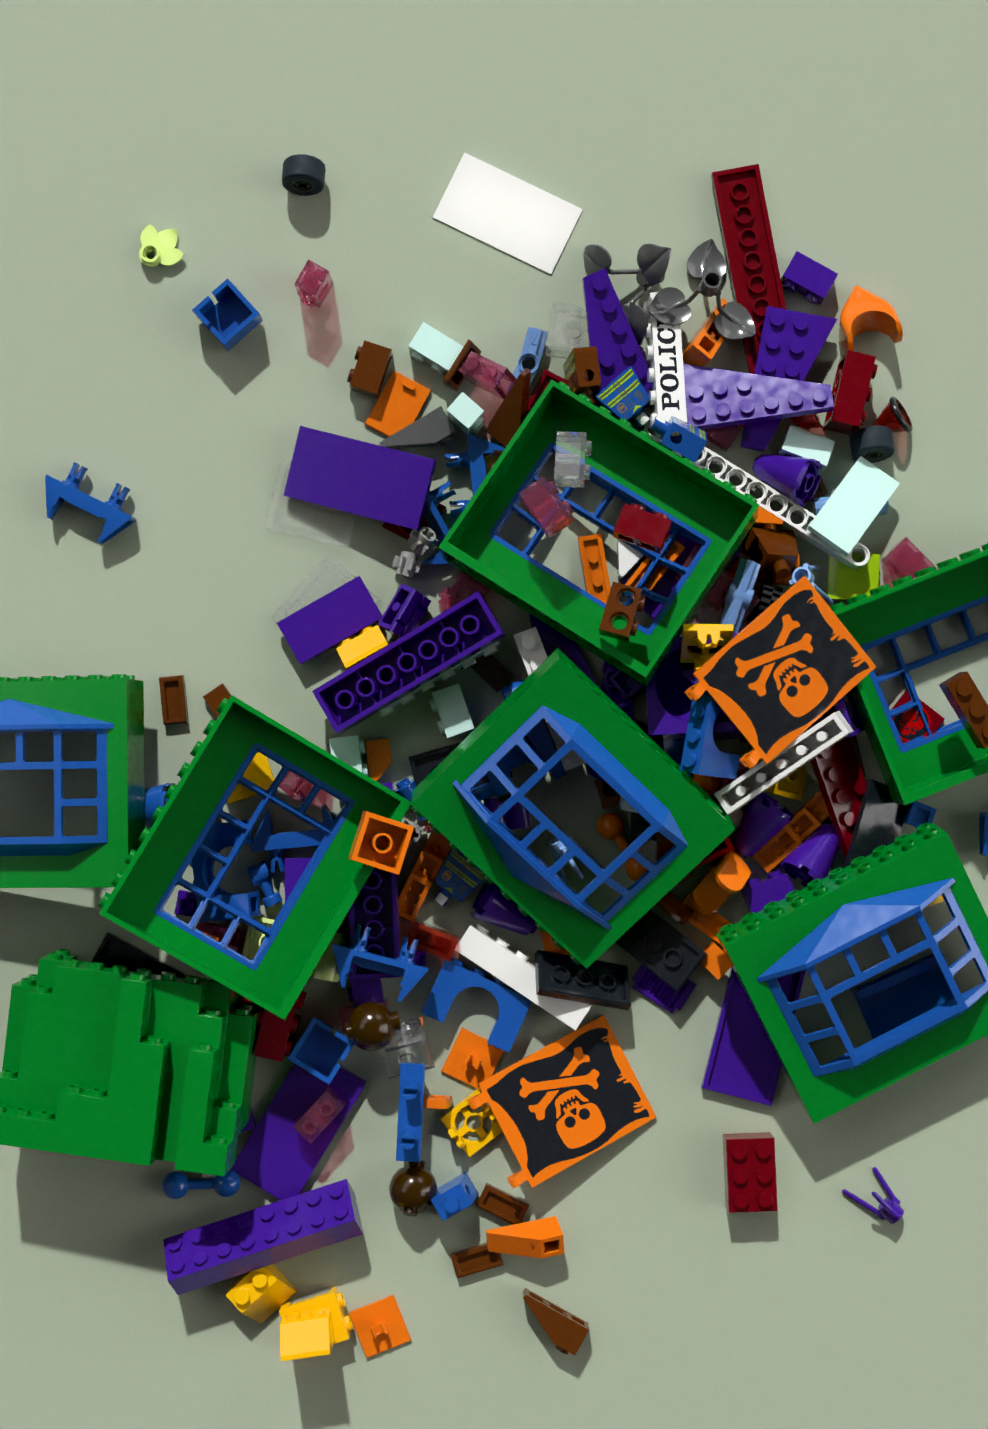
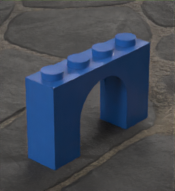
M707 691L696 701L692 699L680 771L736 779L740 755L717 749L713 739V726L718 713L722 709Z
M242 820V822L247 824L249 820ZM229 822L215 823L202 843L219 853L226 847L234 846L242 834V830ZM252 832L244 845L253 843ZM197 851L190 862L193 868V885L207 891L215 879L213 872L215 860L201 851ZM219 886L214 893V897L250 918L261 915L258 891L230 893ZM196 895V903H197V904H196V909L198 908V906H199V904H200V902H201V900H202V898L199 897V896H197V895ZM209 903L199 922L231 920L233 916Z
M451 957L449 960L445 958L421 1013L443 1023L454 998L459 992L469 987L484 988L493 994L499 1006V1013L487 1043L509 1053L532 1001L507 986L498 978L491 979L485 976L486 972L480 968L473 966L471 970L463 966L465 962L460 959Z

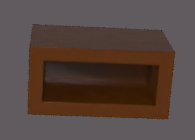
M365 340L362 347L358 346L355 354V360L358 361L355 369L351 368L347 379L352 391L379 398L393 355L392 349Z

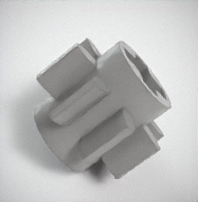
M422 526L420 530L413 529L409 534L410 538L407 540V543H409V547L414 554L424 556L427 552L431 555L437 548L435 545L438 539H436V534L431 528Z
M401 551L400 556L395 555L392 566L397 568L396 575L413 579L414 573L420 574L422 562L418 561L419 555L407 551Z
M415 819L411 826L416 828L415 832L419 836L410 840L408 848L411 846V843H415L417 847H420L418 840L420 838H427L421 832L426 826H417V819ZM407 820L404 821L405 824L410 825Z

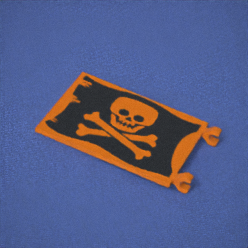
M803 576L697 669L693 675L698 682L689 687L684 693L690 700L693 699L694 701L699 699L705 691L709 693L752 746L753 749L739 759L744 767L751 769L758 763L760 758L765 764L772 761L873 671L876 666L806 576Z
M604 1015L595 1018L577 1028L576 1031L574 1030L481 1081L478 1083L481 1093L467 1099L470 1108L473 1110L485 1102L488 1103L521 1167V1171L507 1177L513 1189L526 1180L531 1188L656 1118Z

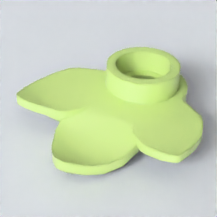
M149 224L142 231L140 236L142 247L139 251V258L145 266L155 267L159 264L171 266L178 263L184 256L182 251L175 248L178 241L176 229H166L158 233ZM150 252L155 253V257L153 259H148V254Z

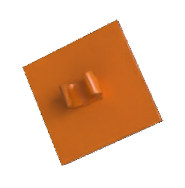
M461 1028L441 1071L481 1090L478 1083L492 1076L504 1050L488 1044L487 1039Z
M394 1294L349 1312L366 1358L411 1341Z

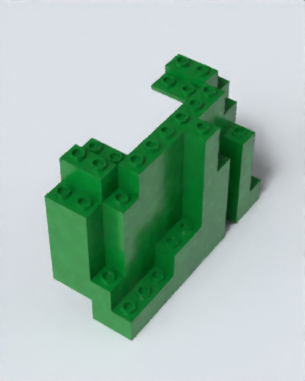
M56 949L55 952H49L48 955L39 959L38 974H29V977L21 978L20 981L12 984L2 1072H0V1145L150 1166L155 1160L175 1162L174 1170L223 1177L235 1164L238 1134L249 1122L256 1064L254 1051L260 1030L262 1009L255 1008L256 1005L252 1003H241V1006H238L240 994L212 978L186 975L185 978L176 977L175 973L161 972V975L152 974V970L137 969V972L127 971L128 967L115 965L113 968L103 967L104 964L98 962H79L77 960L78 955L70 954V950Z

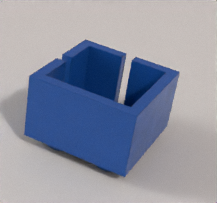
M227 278L212 292L218 301L216 305L207 296L192 311L220 344L229 351L259 325L263 319L260 313Z
M314 1016L288 1060L325 1083L330 1084L341 1066L338 1063L339 1058L344 1062L354 1043L352 1039H348L346 1035L338 1030L335 1034L332 1033V1026Z

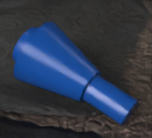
M405 778L396 784L397 788L394 792L411 802L412 792L416 788V783L414 779L409 780ZM417 816L419 821L425 819V817L420 818Z

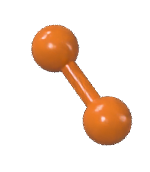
M605 813L598 819L597 831L605 839H614L623 852L629 846L622 836L624 829L623 820L615 813ZM629 857L625 871L631 880L637 881L648 869Z

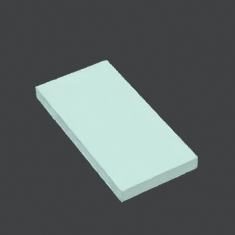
M860 456L807 529L847 557L900 483Z

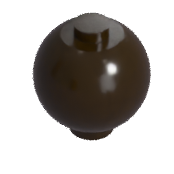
M366 1002L357 1006L349 1016V1024L345 1025L347 1038L352 1039L358 1048L366 1051H377L386 1047L392 1041L394 1031L401 1030V1024L397 1011L390 1012L385 1005L378 1002Z
M407 1161V1166L400 1168L393 1175L389 1185L390 1198L396 1208L403 1211L405 1216L415 1217L417 1213H422L431 1207V1199L437 1194V1182L433 1174L426 1170L425 1161Z

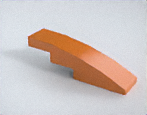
M821 790L794 813L792 821L753 856L767 873L797 848L829 816Z
M432 830L398 898L399 916L411 922L414 921L451 848L447 843L448 839L442 833L438 835Z

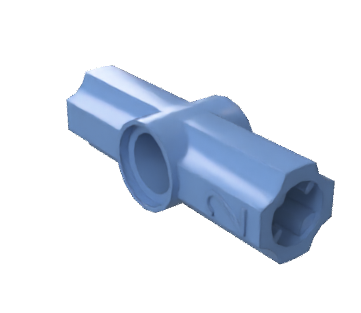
M743 558L740 559L733 581L730 582L723 602L725 605L718 624H733V633H738L745 610L747 611L754 594L753 587L761 566L754 561Z

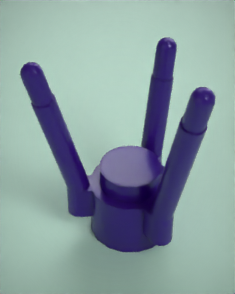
M873 1167L872 1170L890 1199L886 1198L883 1200L876 1192H872V1196L880 1203L878 1209L846 1189L842 1190L843 1194L876 1214L882 1221L886 1219L890 1224H894L904 1214V1210L899 1206L900 1201L895 1197L876 1167Z

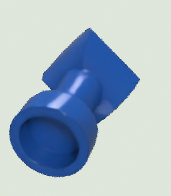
M265 860L247 868L253 885L255 887L260 886L265 895V898L262 899L265 908L283 900L279 892L274 893L269 879L271 871Z

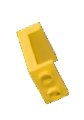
M337 1287L331 1288L330 1292L294 1304L291 1301L283 1303L279 1309L281 1319L290 1312L306 1314L316 1308H324V1311L331 1310L335 1337L333 1344L348 1340L351 1330H353L351 1317L349 1315L346 1316L343 1309L346 1306L343 1293H338Z

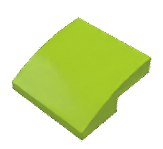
M852 552V559L857 563H861L863 561L862 554ZM870 553L869 561L859 569L850 568L828 555L826 594L832 600L847 601V599L866 593L867 596L871 595L869 590L877 588L879 585L880 554Z

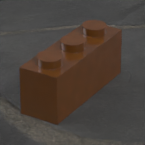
M959 672L939 684L976 748L985 749L988 747V705L969 673Z

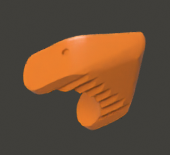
M855 285L840 314L839 339L844 352L847 350L853 351V338L865 331H880L885 335H889L894 343L901 342L903 329L894 308L886 300Z
M734 850L718 857L691 895L692 904L700 913L708 916L715 914L722 903L726 902L732 893L740 891L748 880L751 871L742 857Z

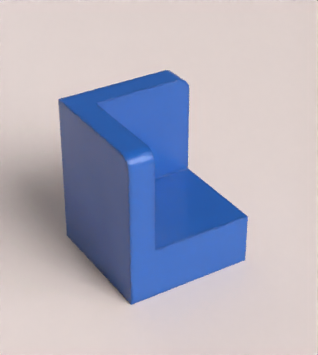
M917 801L909 803L904 824H909L916 828L924 823L931 824L937 809Z

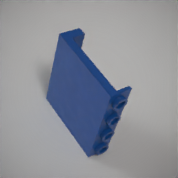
M929 954L850 989L872 1039L954 998L933 954Z

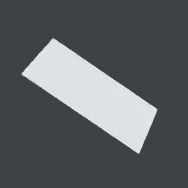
M464 152L433 218L551 275L583 209Z

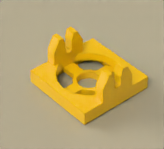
M683 624L680 663H694V671L699 669L716 654L709 653V649L725 646L733 639V624ZM707 639H711L710 644H706ZM688 646H698L701 649V653L692 652Z
M476 1089L440 1118L448 1129L450 1137L455 1139L457 1146L463 1148L469 1157L502 1132L487 1102L481 1105L483 1110L480 1113L470 1112L466 1107L469 1105L467 1099L481 1093L479 1089ZM461 1112L465 1117L464 1125L457 1130L456 1118L458 1113ZM475 1115L479 1117L481 1124L478 1128L472 1129L467 1125V1119L470 1116ZM487 1116L490 1117L492 1122L488 1134L482 1127L483 1120ZM471 1131L477 1132L481 1139L471 1141L462 1136Z

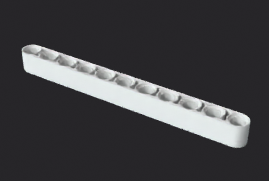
M650 419L644 427V431L650 434L648 429L651 427ZM651 435L653 441L661 445L660 436ZM704 446L700 454L701 459L694 464L701 470L703 468L709 470L710 464H718L721 467V472L714 473L715 478L721 482H730V477H739L741 485L735 487L736 491L743 495L745 493L750 494L749 491L753 488L758 489L762 497L756 500L761 508L783 520V527L794 531L796 535L848 567L859 569L869 561L870 552L868 548L859 542L856 543L846 557L821 538L813 536L807 528L816 515L795 504V502L793 503L781 493ZM675 451L673 452V453H675L676 455L682 457L681 454H679V453H677V452H675ZM770 502H779L782 510L773 511L770 507ZM790 515H800L802 523L794 524L790 519ZM852 552H860L863 556V561L861 563L855 562L852 559Z

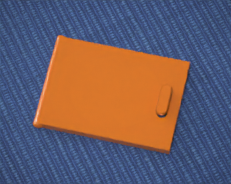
M393 370L364 424L390 437L415 422L431 390Z

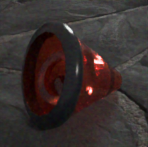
M896 397L889 399L888 404L873 424L886 426L892 430V433L911 432L913 429L906 410Z

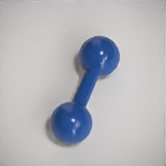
M229 1170L224 1177L215 1176L214 1179L189 1180L182 1172L173 1171L167 1174L162 1182L164 1194L171 1199L182 1198L191 1189H214L218 1195L230 1197L236 1194L240 1188V1178L233 1170Z

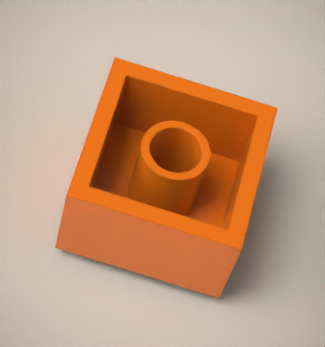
M363 811L348 859L399 875L414 826Z

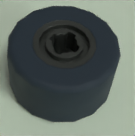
M306 154L289 156L283 162V187L297 195L310 196L320 193L325 183V164L320 159Z
M873 425L856 430L849 437L852 459L854 461H857L862 456L870 463H876L888 459L895 452L892 430L886 426Z

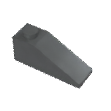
M442 406L381 441L379 446L391 449L429 447L439 443L443 446L453 440L452 435L455 434L456 430Z

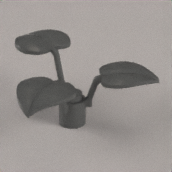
M713 239L700 244L691 253L687 261L689 275L695 279L702 278L696 291L685 300L681 290L674 287L664 288L655 295L649 308V313L654 319L666 325L676 326L685 323L690 318L691 309L687 304L698 294L701 293L705 297L715 295L717 310L720 314L716 316L714 326L720 336L728 340H739L753 337L756 333L754 321L744 306L732 301L728 302L724 309L721 306V291L719 287L722 283V277L726 272V262Z
M652 243L644 244L639 248L637 254L639 269L612 270L610 269L612 258L609 252L600 245H587L584 248V267L587 276L603 268L611 275L637 274V283L643 286L644 289L630 301L629 305L624 304L621 306L638 345H642L648 327V317L645 310L641 306L635 305V302L646 292L651 291V286L664 281L671 248Z

